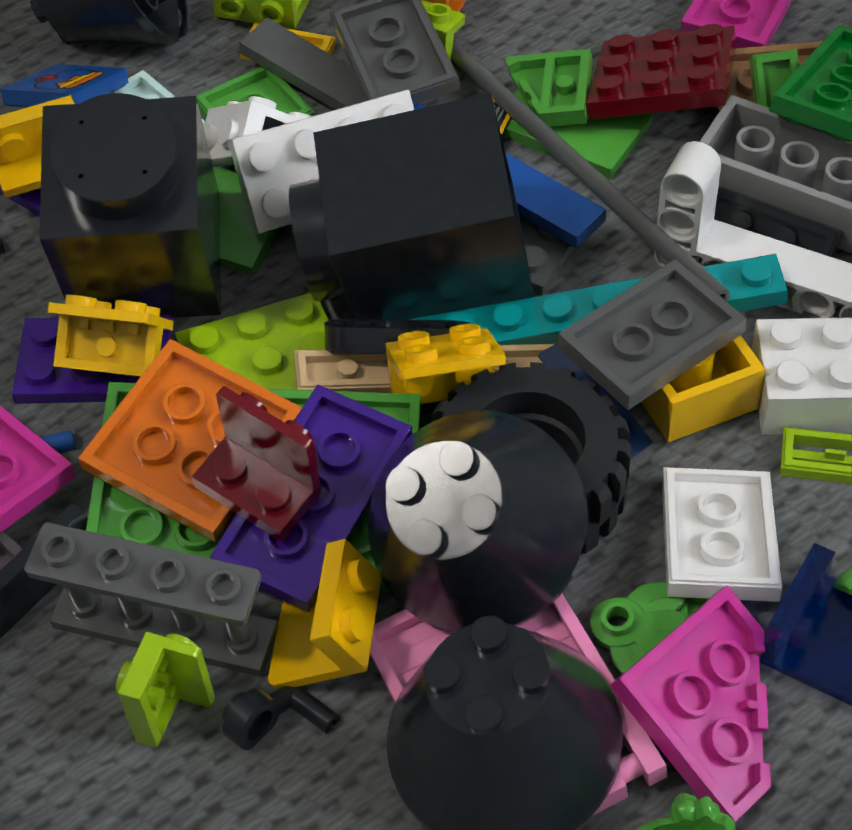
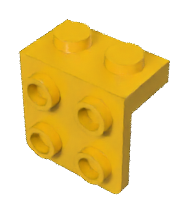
M346 539L326 544L317 600L310 612L284 600L282 601L278 622L279 627L276 633L268 675V682L276 690L282 686L299 687L366 672L368 669L381 575L372 566L370 561L364 558Z

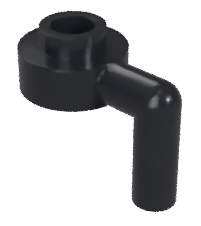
M282 686L269 695L259 688H253L247 692L236 694L226 705L223 712V734L241 749L250 750L275 726L279 715L289 708H292L325 734L331 730L329 728L331 722L336 725L340 721V715L300 686Z

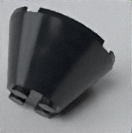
M31 0L30 2L36 18L41 23L48 21L66 44L70 42L171 45L178 42L179 38L186 36L188 32L186 0ZM178 9L181 11L182 14V22L180 27Z
M489 410L460 412L435 420L419 429L405 440L387 461L375 484L369 506L368 540L375 567L380 573L381 580L398 603L422 621L451 632L471 625L477 619L484 616H495L502 619L504 623L519 626L546 610L562 594L572 580V573L579 560L583 544H586L589 523L588 503L583 483L572 460L563 448L542 429L529 421L503 412Z
M484 616L477 619L473 624L465 626L448 636L404 686L389 720L387 732L388 765L394 784L404 804L412 815L428 830H576L597 811L615 782L622 759V720L615 695L609 687L607 680L595 665L579 651L554 638L504 623L498 617Z

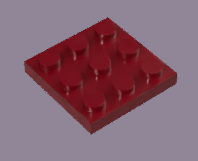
M708 24L693 31L677 32L673 29H665L651 36L633 37L629 34H622L604 41L585 103L588 119L726 105L737 43L735 26L722 27L718 24Z

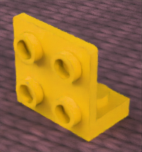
M478 324L456 325L449 329L450 334L430 337L429 333L425 331L403 333L398 336V341L385 343L391 393L421 394V404L448 400V393L461 382L469 385L471 383V376L485 369L493 373L495 372L494 366L505 365V352L487 328L481 329Z

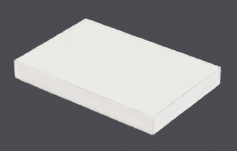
M663 467L662 495L667 597L709 599L728 585L739 600L780 602L782 582L770 472Z

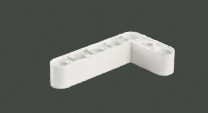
M696 141L685 143L680 148L661 182L657 225L702 267L777 254L788 292L787 304L776 306L800 314L806 311L821 316V318H852V264L714 220L721 159L718 153L705 143ZM654 250V258L660 267L667 265L668 262Z

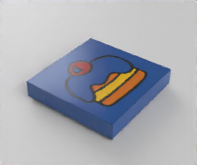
M55 64L0 90L3 104L7 106L31 107L69 95L72 96L75 104H80L93 97L110 94L126 86L129 82L126 68Z

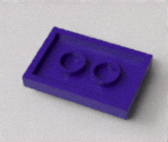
M160 315L162 318L172 320L171 315ZM59 317L25 318L12 391L15 404L106 402L109 382L136 383L140 377L54 367ZM163 330L161 350L172 339V331Z

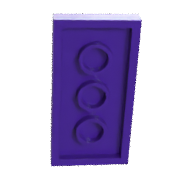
M319 384L315 387L295 422L302 425L313 438L321 494L283 542L236 514L210 556V559L258 569L262 577L259 589L307 612H310L317 600L326 544L346 539L349 543L351 542L369 511L371 496L382 469L397 448L412 435L411 425Z

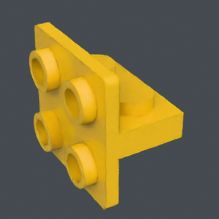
M71 95L0 115V187L5 197H12L41 188L43 106L75 104Z
M66 295L65 304L48 303L47 313L59 316L54 367L141 377L161 351L163 330L173 331L174 321L160 317V308L150 307L145 303L116 300L115 309H112V303L78 295Z

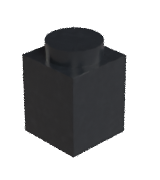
M112 93L93 97L80 104L43 106L39 240L64 299L66 295L97 298V301L112 303V309H115L116 300L140 302L150 307L160 308V315H171L172 318L221 315L219 190L196 96L145 99L131 94Z
M491 93L313 132L319 179L290 185L289 207L299 260L309 291L316 302L346 296L355 319L409 320L535 297L513 181Z

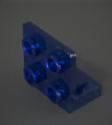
M814 543L767 626L763 644L765 645V652L761 654L760 663L852 706V595L835 588L838 577L830 574L835 551Z

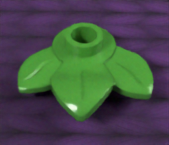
M652 582L639 586L627 598L613 597L599 603L592 611L590 617L592 636L598 644L610 649L615 669L620 674H623L687 618L679 612L686 598L667 597L666 582ZM617 616L627 619V622L621 626H613L608 621L612 617Z

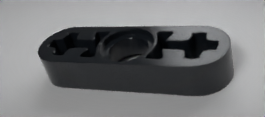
M330 320L324 323L325 350L336 353L386 354L385 343L398 341V336L403 333L425 331L429 333V337L450 334L449 329L453 326L471 323L456 320Z

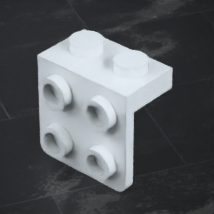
M256 96L249 97V100L245 102L228 101L225 106L208 109L203 127L212 165L219 167L234 164L227 140L311 116L300 112H289V114L276 110L277 104L275 102Z

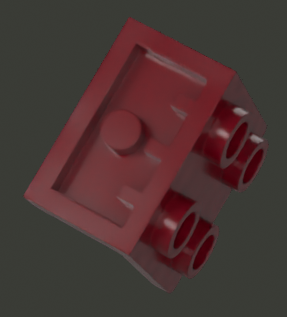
M223 386L217 392L216 399L225 437L192 475L194 487L283 542L321 494L313 438L299 423L293 420L283 422L268 413L266 407L253 395L242 392L239 395Z

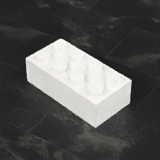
M852 318L756 319L751 350L766 369L758 409L762 435L782 434L783 427L852 433Z

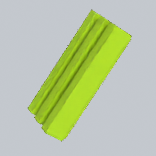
M783 427L779 476L852 484V456L846 455V451H844H852V434ZM793 444L833 449H825V453L793 449Z

